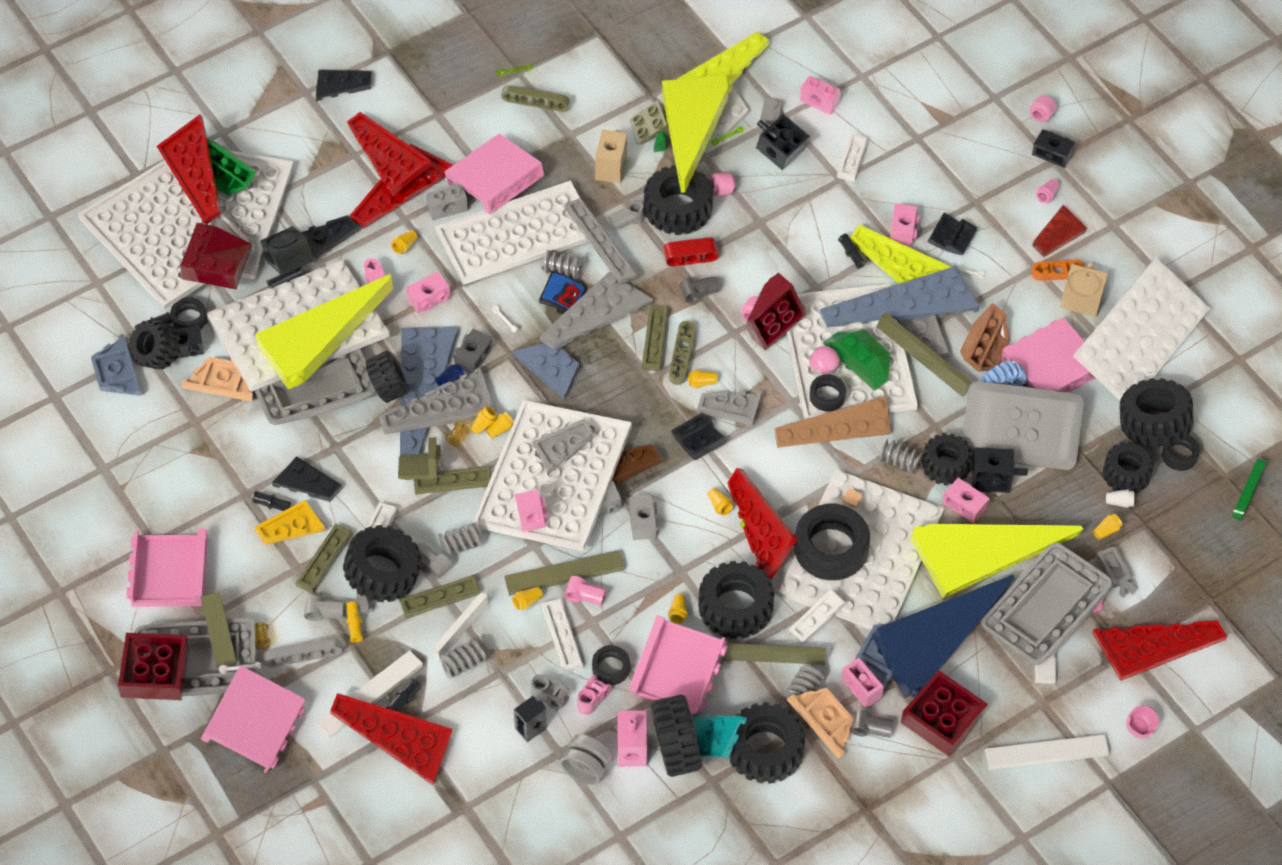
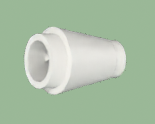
M1126 489L1107 492L1106 504L1125 508L1134 506V491Z

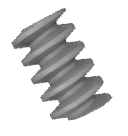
M547 249L542 261V270L544 269L545 273L555 271L563 275L565 274L570 278L573 276V279L577 280L581 273L583 261L578 262V256L572 261L571 255L564 259V253L557 257L556 251L550 256V251Z
M887 438L881 449L879 460L884 461L886 459L887 464L893 462L894 467L900 465V469L903 471L907 468V472L911 474L918 469L923 458V452L916 456V449L909 453V446L902 450V443L895 447V440L888 444Z
M477 522L474 523V527L468 524L467 530L464 526H460L459 532L454 528L452 535L449 531L445 532V537L441 533L438 534L441 547L449 556H451L452 549L457 554L459 553V547L466 551V545H469L473 549L474 542L481 546L482 537Z
M470 640L469 644L464 643L462 648L456 647L455 651L450 650L448 655L442 654L441 663L445 674L451 679L452 671L455 675H459L458 668L465 672L466 664L473 668L472 661L479 665V658L481 657L486 661V655L482 647L475 640Z
M803 665L795 675V679L792 680L787 691L783 694L784 700L791 705L787 701L791 695L816 691V687L820 685L819 681L824 679L823 674L810 665Z

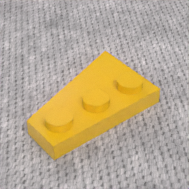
M306 500L254 527L255 532L264 545L325 532L324 525Z

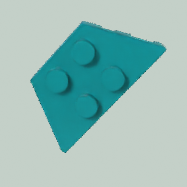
M694 716V729L700 757L729 758L733 745L739 737L736 731L740 723L745 724L747 718L742 716Z

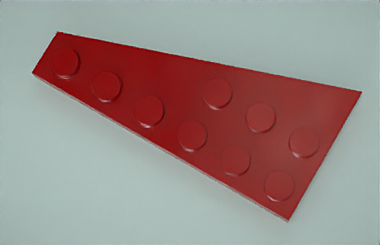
M359 112L347 121L349 129L391 196L399 192L432 165L429 158L363 113Z
M199 114L156 147L205 224H209L221 215L204 119Z
M410 144L411 147L429 158L432 165L393 196H391L380 179L349 217L357 225L366 228L445 178V171L453 165Z
M736 468L727 484L733 501L738 505L739 518L743 519L745 525L743 530L752 553H755L757 559L755 564L758 566V570H763L767 574L766 578L769 577L772 581L798 538L744 470Z
M1218 620L1199 621L1181 625V623H1173L1171 626L1157 624L1131 626L1129 629L1115 627L1110 630L1093 629L1092 631L1093 636L1120 681L1225 641L1227 638Z
M336 694L330 709L331 715L431 785L434 784L453 733L452 728L346 695Z

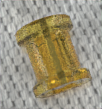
M457 421L454 423L452 431L445 435V439L450 445L459 447L460 441L465 435L469 434L470 430L465 424Z
M263 622L254 624L256 648L263 649L269 647L271 641L267 634L269 630L268 624Z

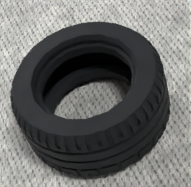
M824 504L808 510L797 523L795 536L798 539L794 544V553L798 563L807 573L823 580L835 581L853 576L865 564L869 552L870 530L866 521L858 512L840 504ZM831 529L845 533L851 539L853 545L846 552L833 555L819 551L813 545L811 539L818 532Z

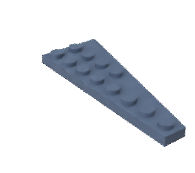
M957 266L822 308L820 309V315L828 328L847 326L856 322L867 324L868 321L880 320L885 312L893 319L898 318V320L925 318L928 315L944 316L945 313L954 312L962 314L964 311H974L975 313L979 312V305Z
M457 327L401 328V370L407 382L408 393L401 396L400 406L410 403V400L414 398L418 399L425 396V393L442 385L446 366L449 363L450 353L453 350L454 340L457 335ZM427 428L400 432V455L421 454Z

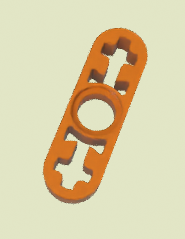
M1080 260L1036 262L1032 267L1031 275L1038 281L1063 280L1068 278L1069 272H1067V268L1070 271L1072 264L1082 267L1086 266ZM1058 267L1061 268L1063 272L1056 273L1053 269Z

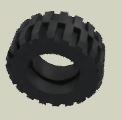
M671 165L670 168L664 167L660 172L656 171L653 173V177L651 176L647 180V184L644 187V213L650 224L655 225L656 229L664 230V233L667 234L675 233V235H680V233H685L686 235L690 234L691 231L699 230L700 226L703 227L712 215L713 187L709 179L705 178L702 172L698 173L697 169L686 191L683 193L680 190L676 165ZM680 194L691 198L693 201L686 205L677 206L667 203L664 199L671 195Z
M1151 378L1148 381H1139L1137 385L1133 384L1120 399L1119 409L1122 432L1125 433L1128 439H1132L1134 443L1142 444L1143 447L1153 446V448H1159V446H1164L1165 448L1169 447L1170 444L1175 445L1180 442V439L1186 438L1193 428V398L1181 384L1177 385L1173 380L1166 381L1164 378H1160V380ZM1154 411L1166 412L1160 415L1147 414Z
M376 525L375 528L370 526L365 528L364 531L360 530L350 541L343 563L344 576L347 581H350V587L356 589V593L360 596L364 595L367 597L366 599L371 601L375 599L377 602H384V600L393 602L396 598L401 599L405 597V594H409L415 585L422 566L421 552L418 551L419 547L416 542H412V538L408 534L404 535L402 530H395L392 526L383 527L382 525ZM371 556L386 557L394 562L398 570L392 572L378 570L368 562L367 558Z
M730 561L729 564L723 562L719 564L718 568L713 567L710 569L709 574L707 573L703 577L699 587L698 607L704 624L706 626L710 625V630L714 633L719 632V636L726 637L727 635L731 636V639H737L739 636H742V639L748 638L749 634L756 635L759 633V628L763 630L772 617L775 592L771 579L769 577L766 578L767 574L763 570L759 571L758 566L754 564L751 566L747 565V562L741 561V563ZM736 590L747 593L753 598L754 602L743 609H732L723 605L718 598L728 591Z
M680 694L654 700L651 703L652 714L667 775L675 777L699 771L702 768L701 757L686 696Z
M763 702V705H758V703L752 704L749 709L748 707L743 708L741 715L739 713L735 715L747 718L745 724L740 723L736 731L739 737L729 755L732 767H736V772L740 775L745 774V778L750 781L755 779L757 783L762 784L763 781H768L769 784L775 783L777 779L783 781L786 779L787 774L791 776L795 773L796 768H799L805 748L804 727L802 723H799L797 715H791V710L786 707L782 709L779 704L769 705V702ZM769 732L780 737L785 746L775 753L764 754L752 749L747 740L754 734Z

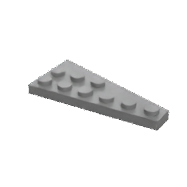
M608 272L540 335V341L555 350L573 342L574 338L580 335L590 334V331L595 328L600 329L622 319L623 315L630 312L635 313L645 305L647 307L652 305L653 299L627 282L620 285L614 275Z
M479 367L473 373L464 374L454 382L449 381L425 393V396L410 400V403L404 406L399 405L380 414V422L384 434L471 421L476 419L481 408L489 406L494 410L495 408Z

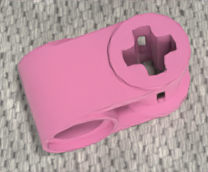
M370 258L364 262V275L367 283L386 276L377 259Z
M593 675L578 694V711L584 715L593 713L609 695L612 685L603 683L598 679V676Z

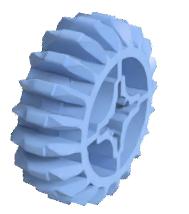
M1007 361L990 369L989 372L984 374V377L980 378V382L1024 387L1023 384L1026 383L1027 376L1019 363Z

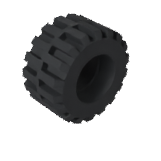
M154 320L142 321L141 325L138 324L136 330H133L132 338L129 341L131 342L129 350H131V357L134 358L133 361L138 363L139 366L158 370L171 366V362L174 363L176 360L175 356H178V348H180L178 343L180 338L177 336V330L173 329L174 327L168 323Z
M386 350L365 361L369 379L378 396L385 403L408 393V386L403 372L389 351Z
M942 433V436L937 434L934 436V439L930 438L928 443H926L922 468L925 475H929V479L931 481L935 480L936 484L944 483V486H948L949 483L952 485L957 478L963 480V478L968 476L972 460V449L968 446L966 440L962 441L961 436L956 437L953 433L950 435ZM948 456L953 458L955 461L944 462L940 460L939 457Z
M1128 441V444L1120 442V445L1115 444L1113 449H1109L1103 467L1104 481H1107L1109 487H1113L1112 490L1129 489L1137 494L1141 489L1144 490L1149 485L1154 468V459H1152V454L1147 452V448L1140 447L1141 444L1136 443L1135 445L1132 444L1133 442ZM1129 465L1134 467L1136 471H1127L1120 466Z

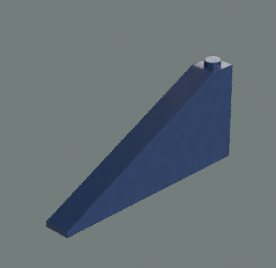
M1013 575L876 628L872 637L881 655H883L889 670L893 673L892 676L904 699L909 696L915 698L937 671L941 669L1015 578Z

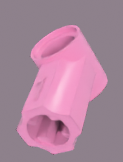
M572 576L565 590L564 597L571 602H580L582 600L601 606L605 599L606 588L588 584L583 578Z

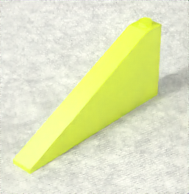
M726 75L662 81V97L681 193L686 191L728 102V93H731V83L727 82Z
M390 274L255 334L258 348L288 390L306 382L393 290L392 276Z
M928 524L915 527L912 530L910 540L942 599H945L1043 553L1051 544H1062L1079 536L1083 528L1082 526Z

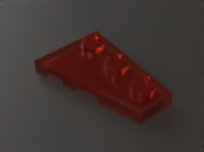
M1062 205L1035 238L1032 246L1043 257H1046L1086 233L1087 227Z

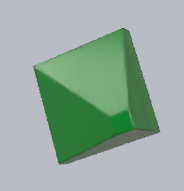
M660 131L656 136L653 147L654 152L666 150L664 131Z

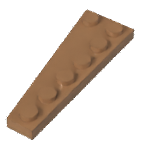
M886 396L775 428L777 448L890 435L891 430Z

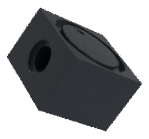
M782 114L770 126L763 120L757 122V126L764 132L759 137L756 149L781 170H784L805 150L810 135L786 115Z
M294 226L260 240L267 263L281 276L314 261L307 238Z
M975 447L971 467V486L979 492L1010 493L1013 476L1028 475L1027 468H1014V449Z

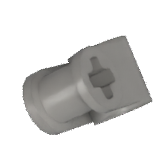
M542 674L534 676L531 681V695L554 709H561L564 698L569 696L571 692L566 685ZM540 685H541V686H543L544 688L539 689V688H537L536 686H540Z

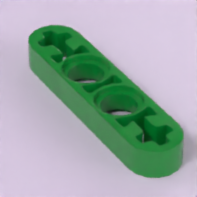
M1257 458L1232 518L1242 520L1267 461Z

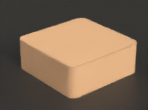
M849 488L842 499V503L856 508L862 499V494Z

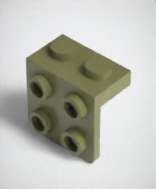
M659 100L630 118L636 141L639 144H643L660 133V131H664L670 137L665 107Z
M429 437L428 454H405L399 456V479L428 480L437 478V467H441V445H437L436 437Z

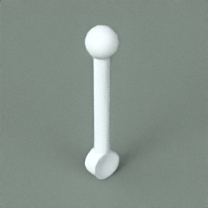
M958 268L960 272L977 275L979 278H984L985 272L982 270L977 272Z
M494 305L492 312L497 313L511 327L512 332H517L518 327L513 325L500 312L499 306Z
M255 662L254 664L241 666L247 669L255 668L258 670L262 665L260 662ZM221 665L219 672L225 674L227 671L238 670L240 666L226 667Z

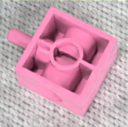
M617 711L618 767L646 766V711Z

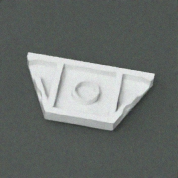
M731 85V93H728V102L713 133L721 136H728L748 115V109L733 85Z

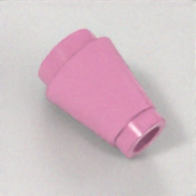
M1051 179L1039 187L1036 194L1037 199L1042 203L1051 202L1059 187V182L1056 179Z

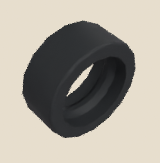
M187 297L174 303L171 307L170 315L175 329L200 325L201 330L206 325V310L200 300ZM185 310H195L200 314L197 319L190 322H183L178 319V315Z
M831 374L816 377L810 386V402L815 408L825 412L839 409L844 404L846 397L844 382ZM829 386L836 389L839 395L834 399L827 400L819 397L816 391L821 387Z
M1190 435L1183 440L1180 439V442L1175 445L1170 444L1169 447L1165 448L1163 446L1161 454L1163 462L1171 469L1185 471L1197 463L1200 448L1198 442ZM1175 445L1185 446L1192 452V455L1186 459L1176 458L1170 453L1169 449Z
M608 645L595 652L592 659L593 675L598 676L600 681L605 684L617 685L628 677L630 659L624 649ZM614 657L621 660L623 667L617 673L610 674L603 672L599 668V663L605 658Z

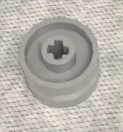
M578 734L572 737L568 744V749L559 760V764L575 780L589 785H596L600 782L604 770L610 764L612 754L598 740L587 735Z

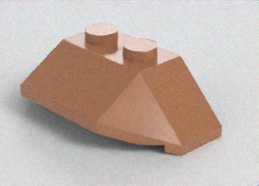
M994 303L973 323L960 350L963 359L978 372L990 371V369L999 365L1003 349L1009 343L1006 323L1007 314Z

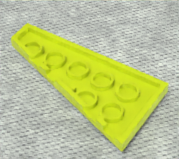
M757 31L678 79L726 75L727 82H730L732 85L742 74V70L751 65V60L754 57H758L769 45V40Z
M860 224L850 237L854 245L859 247L860 251L898 284L951 268L949 265Z

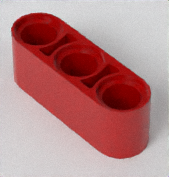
M714 238L675 241L663 246L666 264L671 267L713 262L719 257Z

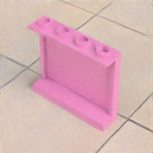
M497 134L447 169L445 176L447 185L450 186L453 183L461 184L464 190L484 204L485 212L491 214L542 178L544 172L542 162L501 134Z
M1064 317L1058 321L1051 322L1043 329L1039 328L1028 337H1022L1014 344L1007 345L1002 352V362L1006 360L1015 361L1023 367L1027 376L1026 383L1031 388L1070 393L1096 379L1073 357V354L1083 344L1084 340Z
M198 528V535H139L138 529H135V535L131 537L133 553H130L129 556L132 570L128 571V582H131L130 587H127V599H130L132 607L202 606L200 596H204L208 548L206 528Z
M657 615L630 684V693L650 701L681 694L686 696L691 715L699 716L700 712L704 713L707 693L711 694L714 683L712 680L714 675L719 674L721 656L725 657L728 645H726L725 638L718 639L666 621L665 617Z
M240 665L201 740L208 743L212 739L266 767L264 773H267L270 767L274 769L279 759L276 756L278 751L282 752L288 742L285 740L287 733L291 735L297 725L293 723L295 718H300L305 710V707L302 706L305 699Z

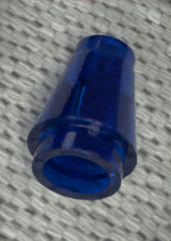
M451 364L436 378L437 385L441 386L449 381L454 382L460 379V376L464 375L462 367L458 364Z

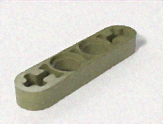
M511 85L504 86L501 93V98L506 102L560 112L567 111L570 104V99L562 94Z
M682 321L678 327L669 370V380L675 385H681L686 380L695 337V325L691 321ZM686 328H689L687 336H684V331ZM682 342H686L689 344V346L686 348H682L679 346V344ZM682 357L686 361L684 363H678L676 359ZM677 369L680 370L679 377H675L677 374Z

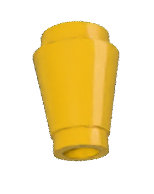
M410 230L394 238L391 242L392 250L396 254L406 253L415 240H417V234Z
M693 370V372L688 374L689 386L696 389L717 383V373Z
M489 406L481 408L471 426L472 431L480 434L493 424L497 417L496 411Z
M504 412L499 414L496 421L485 431L491 439H494L510 430L514 421Z
M717 488L709 490L707 495L715 512L722 516L729 514L733 509L732 501Z
M1113 513L1103 519L1093 530V534L1098 540H1101L1119 531L1123 524L1119 517Z
M539 587L515 593L512 597V602L517 610H526L542 598L543 594Z
M676 594L668 612L670 621L675 624L683 623L688 617L686 597L683 594Z

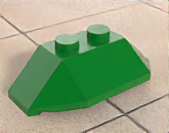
M207 137L216 188L227 196L247 189L257 174L254 168L227 148Z
M866 330L836 332L823 342L825 346L836 350L840 360L874 391L888 382L890 352Z

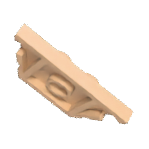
M209 357L203 362L202 366L193 371V375L187 381L184 379L181 383L182 388L253 402L252 392H250L233 361Z
M828 688L809 691L800 695H791L787 701L838 759L842 757L845 753L843 751L845 742L849 738V729L853 723V717Z

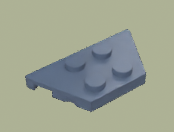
M121 334L118 336L119 340L112 345L110 343L107 344L101 351L91 356L100 391L140 396L141 390L125 336Z
M544 343L514 351V357L559 396L563 399L566 398L569 386L572 385L573 377L579 368V363L561 347L554 350Z
M874 625L856 655L855 660L860 658L885 688L893 673L889 670L883 655H881L872 637L876 628L883 625Z

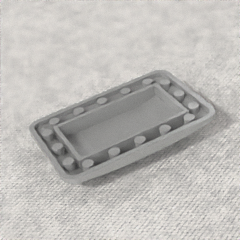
M360 349L324 362L306 382L289 390L282 380L254 390L268 422L273 425L294 422L327 413L376 393L367 374L366 360Z
M974 382L968 390L962 441L966 440L968 446L971 447L972 458L975 447L1014 449V464L1070 470L1077 461L1084 402L1081 396L1073 393L997 383Z
M1054 543L1044 550L983 617L981 624L986 632L1033 665H1040L1050 658L1091 614L1110 591L1112 582L1106 574L1065 546Z
M249 618L226 619L236 663L225 666L254 664L256 662L254 622ZM206 621L143 625L134 631V633L187 635L189 654L183 696L225 693L237 670L227 671L225 674L219 672V667H216ZM255 668L249 669L250 671L256 673Z

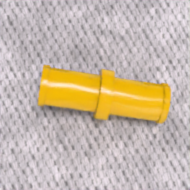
M351 601L345 605L348 617L346 624L350 631V641L357 643L363 640L361 631L362 618L359 617L358 603Z

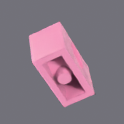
M809 75L801 86L800 101L831 115L840 103L841 89Z
M895 203L890 239L903 245H912V239H916L918 229L914 228V224L918 225L920 215L916 214L917 206Z
M437 271L407 286V299L417 313H420L450 298V286Z
M957 478L944 493L943 504L975 524L988 509L990 498L985 493L973 488L968 482Z
M538 489L515 494L523 532L546 527L544 519H548L545 501L543 496L539 497Z
M860 658L843 667L841 680L865 708L882 699L884 686Z

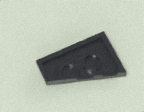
M318 70L316 101H320L323 97L328 96L332 98L338 97V94L348 92L352 94L371 89L372 71Z
M346 215L327 221L325 225L315 227V225L308 227L309 230L300 233L307 238L312 256L317 259L358 232L359 226Z
M297 456L272 482L273 487L288 488L291 492L296 493L299 491L308 494L310 497L331 502L342 490V484Z

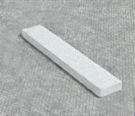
M409 650L349 697L375 704L421 669L423 663ZM330 711L316 721L317 726L329 738L346 726V724L331 715Z
M1105 735L987 748L984 750L988 770L1103 757L1109 755Z

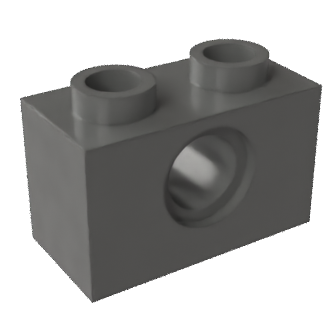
M472 329L469 334L464 336L462 345L459 348L457 347L453 353L455 367L468 373H473L475 369L482 365L493 349L492 337Z

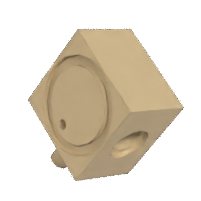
M602 129L595 156V180L620 184L627 158V133L620 132L619 130Z
M1089 263L1087 268L1072 264L1063 291L1060 308L1096 317L1108 273L1094 270L1095 265Z

